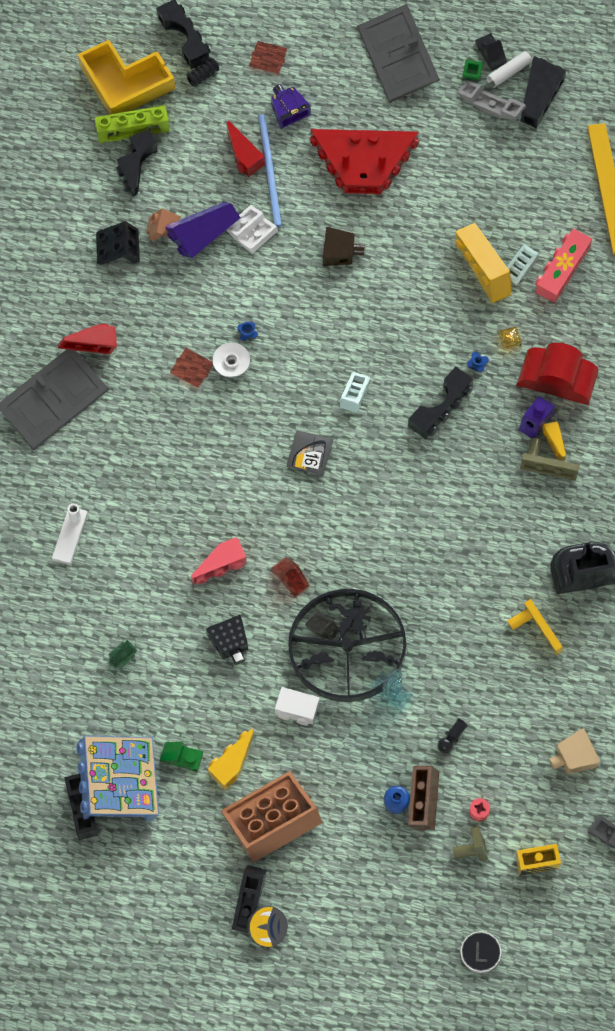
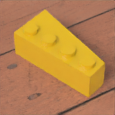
M476 223L455 231V245L458 250L462 251L465 260L469 263L491 303L512 295L510 271Z

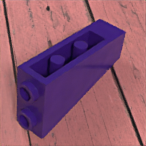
M222 202L171 223L165 228L168 231V237L177 244L178 252L183 257L193 258L241 217L232 203Z

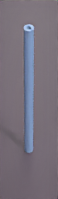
M262 114L258 118L274 225L280 228L282 224L266 116Z

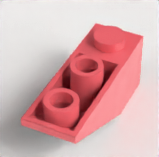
M238 537L220 543L191 575L193 584H203L208 581V578L223 576L226 574V571L231 569L238 570L247 563L246 555Z

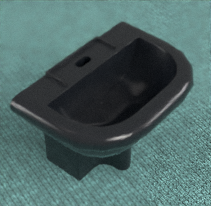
M587 542L559 549L553 555L550 562L556 594L615 584V551L601 542Z

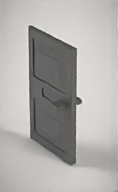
M407 4L357 25L390 103L440 81Z
M65 350L0 402V412L31 446V449L35 450L107 392L109 387L102 382L77 351Z

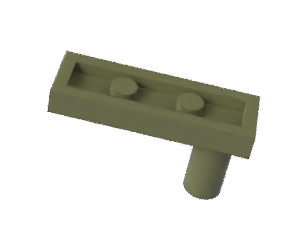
M538 438L530 439L528 452L523 453L520 469L576 481L579 464L539 456L541 440Z
M479 827L471 828L473 844L453 847L455 859L478 855L480 861L488 860L485 839Z

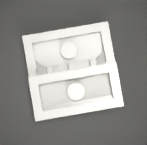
M252 205L239 215L241 218L226 230L252 254L278 232L277 226L268 221L263 213Z

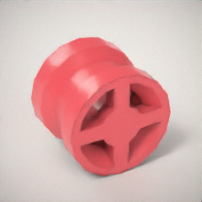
M482 798L472 801L469 809L471 818L479 822L487 819L490 812L489 803Z

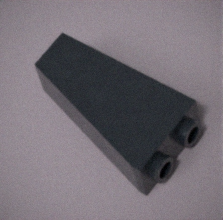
M533 57L524 99L526 108L522 111L520 122L537 129L565 80L566 70L561 66H555L547 62L543 58Z

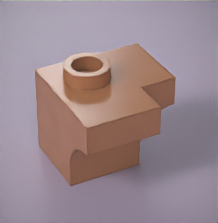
M163 208L153 213L149 217L146 234H149L148 238L153 241L161 236L169 238L165 227L179 221L181 216Z

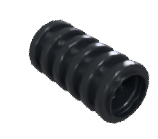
M209 57L208 61L205 60L204 64H200L199 67L192 70L191 74L187 73L188 82L193 87H197L198 84L202 83V80L205 81L211 77V74L214 75L215 71H219V65L214 58Z

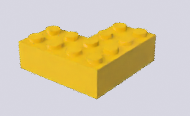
M110 40L77 54L80 68L109 115L132 111L175 90L174 77L168 67L165 66V62L158 51L125 66Z

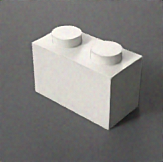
M281 687L275 707V714L283 720H289L290 718L297 720V723L301 725H313L320 697Z

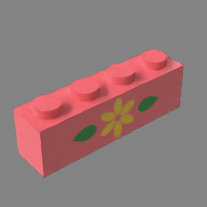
M572 229L570 234L566 233L562 240V247H558L555 250L553 261L547 263L544 275H540L535 283L537 286L536 293L554 303L591 247L592 238L575 229Z

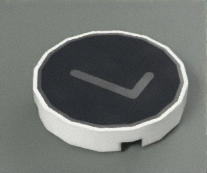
M483 931L473 932L468 935L462 942L460 950L462 962L468 969L476 973H487L495 968L500 961L502 953L498 940L490 933Z

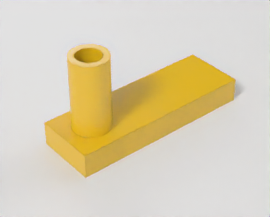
M531 599L524 603L525 610L507 620L512 630H515L533 619L556 655L563 652L562 645Z

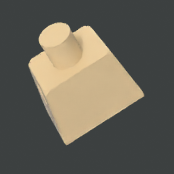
M584 728L560 742L555 749L558 755L549 758V763L553 770L563 766L567 774L593 769L600 764V760Z

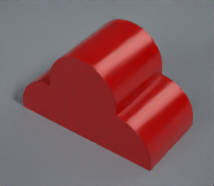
M550 343L546 349L533 347L526 351L516 386L589 405L599 369L592 362L582 359L583 354L577 348L565 343Z

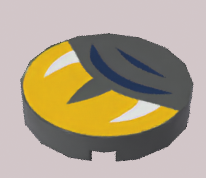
M259 907L248 919V935L259 946L268 948L276 946L283 941L287 934V918L276 907Z

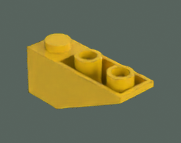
M252 728L248 732L244 731L241 733L234 745L230 744L223 751L224 754L219 759L217 757L213 759L208 765V774L224 790L240 777L254 737V730Z

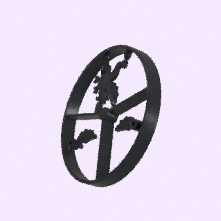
M338 589L314 598L296 616L289 634V655L297 677L312 692L332 701L356 702L379 694L396 679L405 660L406 635L398 614L382 598L363 590ZM355 596L353 609H345L338 603L331 604V598ZM359 597L374 601L385 608L396 620L400 631L366 638L365 632L362 629L365 630L367 625L363 626L364 622L362 620L367 619L370 622L371 616H366L365 613H372V611L369 610L370 607H367L365 610L361 609ZM323 601H326L329 605V610L333 611L335 608H338L340 613L346 617L340 622L338 631L341 638L338 641L294 635L299 622L306 613ZM351 628V632L355 631V634L359 631L360 639L352 641L350 638L343 639V637ZM402 637L403 650L400 660H394V657L391 655L386 657L381 651L377 652L375 650L367 652V655L362 657V661H384L388 666H392L395 663L397 667L390 677L370 691L350 695L349 652L352 651L353 647ZM292 642L342 647L347 654L348 695L332 694L311 684L301 674L299 669L301 667L308 669L314 663L334 662V659L329 657L328 654L320 652L319 654H314L310 660L303 659L301 664H295L292 654Z

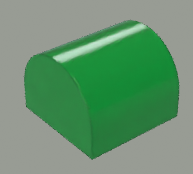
M466 59L462 78L480 81L483 62Z

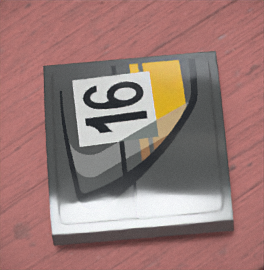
M297 430L287 467L324 476L334 439Z

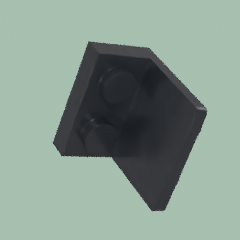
M124 221L96 232L97 264L103 265L122 257L132 263L140 262L138 228Z

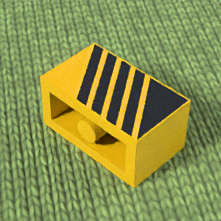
M557 844L517 850L515 855L519 876L559 869L561 865Z

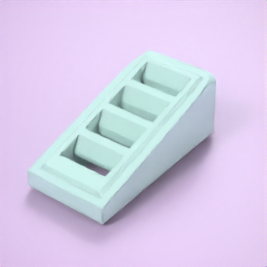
M525 244L507 266L509 271L518 275V277H515L510 273L511 283L515 286L519 284L538 260L539 254Z
M352 372L340 399V408L355 413L358 412L370 377ZM354 380L363 383V385L355 383Z

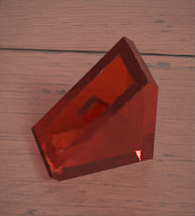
M287 557L271 568L273 573L294 597L310 586L298 564Z

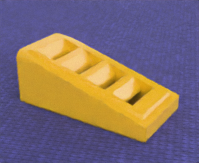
M557 422L543 424L542 433L556 458L560 461H565L566 452L559 424Z

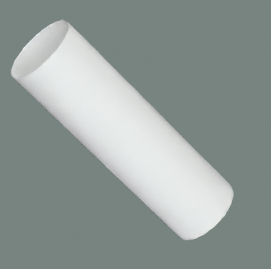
M523 51L487 76L488 83L494 81L495 86L493 88L497 87L531 64V56L526 51Z

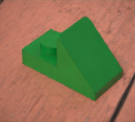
M165 742L160 762L198 772L203 751L186 747L183 742Z

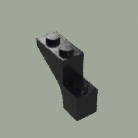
M150 129L130 136L128 147L131 154L117 159L118 166L115 167L119 177H123V186L126 192H130L132 197L139 192L142 163L147 157L158 152L157 143Z

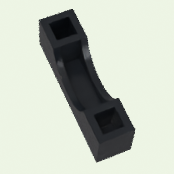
M171 0L157 7V18L164 29L176 30L186 36L187 41L182 46V56L192 70L200 64H204L205 60L208 61L209 54L211 53L210 48L206 43L202 42L200 32L198 30L195 31L193 28V22L190 17H186L183 6L178 4L176 0Z
M455 366L444 379L443 387L447 393L444 402L435 407L419 406L408 419V427L424 439L429 435L433 436L440 422L444 423L450 416L449 412L452 409H457L462 402L461 399L472 392L473 379Z

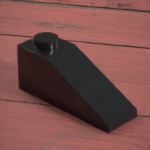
M249 865L245 868L232 930L248 933V919L259 906L267 872L266 869Z

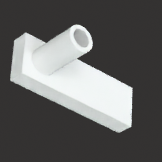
M73 503L68 506V511L52 556L53 561L67 565L72 564L88 515V511L79 509L77 504Z

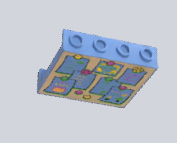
M84 736L78 741L76 752L79 754L78 773L81 776L79 792L82 793L80 810L83 813L84 820H87L90 816L144 817V820H153L159 815L153 737Z

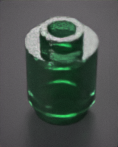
M128 640L124 643L121 642L108 654V662L115 669L117 667L122 669L135 657L134 654L137 650Z

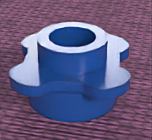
M244 322L237 327L242 341H246L249 338L255 339L258 336V333L255 331L254 322Z
M473 352L471 360L467 362V366L474 371L483 372L485 364L489 362V358L479 355L478 352Z

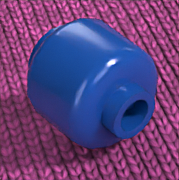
M393 786L385 792L384 806L387 811L392 814H401L408 809L410 795L405 788Z

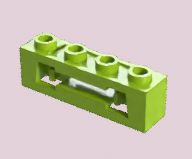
M166 105L94 117L99 143L128 139L130 136L148 130V126L152 129L150 130L152 134L170 131ZM153 125H159V128L153 129ZM112 132H113V134L116 135V136H109V137H108V133H112Z

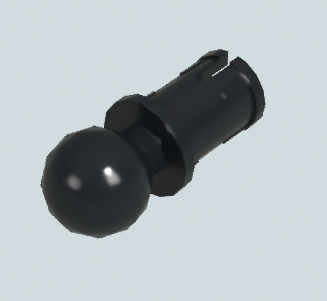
M458 718L451 729L445 732L447 737L441 738L438 741V749L442 753L450 752L453 748L452 742L457 743L459 741L458 738L468 725Z

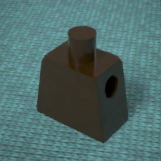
M326 227L323 266L351 265L353 255L364 256L365 245L355 244L354 233Z

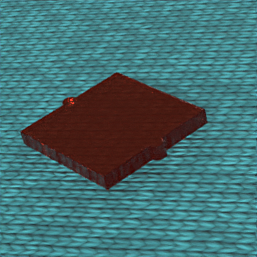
M257 41L255 50L252 52L249 67L279 74L282 64L285 63L284 58L287 48Z
M185 348L181 356L176 359V364L170 373L199 388L204 378L208 377V372L212 368L213 362Z

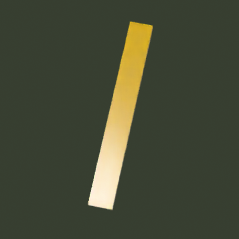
M606 123L588 125L587 130L612 254L615 255V167Z

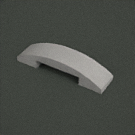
M466 80L457 91V94L468 103L483 112L503 119L516 120L526 108V104L512 98L507 101L482 90L481 85Z

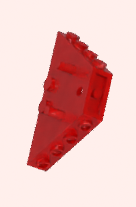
M311 129V136L309 137L312 146L317 147L320 159L322 161L325 160L329 174H333L336 178L335 183L339 189L342 188L344 193L382 194L384 189L387 190L390 187L393 176L399 174L402 163L408 161L410 151L416 149L420 142L418 131ZM365 174L367 177L362 179L360 176Z

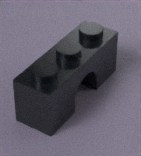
M80 774L64 777L78 840L98 836L95 817L90 816L87 820H84L83 813L80 810L82 793L79 792Z

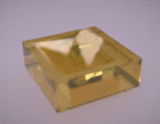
M516 326L498 331L503 350L522 344Z

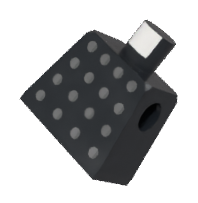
M241 615L206 628L209 640L222 659L231 657L235 665L245 661L242 652L248 650V642Z

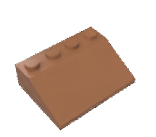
M290 771L221 810L252 863L323 823L317 807Z

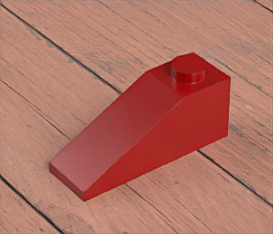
M228 121L226 123L227 133L236 161V167L240 173H245L250 177L265 165V156Z
M98 324L65 336L57 345L58 349L111 354L117 347L116 326Z

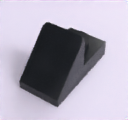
M491 33L475 40L477 48L491 71L507 63L501 41H495Z

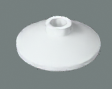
M226 343L215 351L213 365L219 374L225 377H237L248 369L250 355L242 345ZM229 361H234L235 364L230 365V364H228V362H229Z

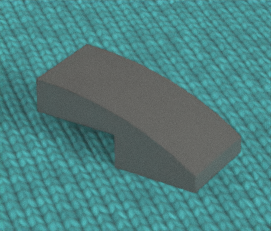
M599 814L587 832L615 849V825Z

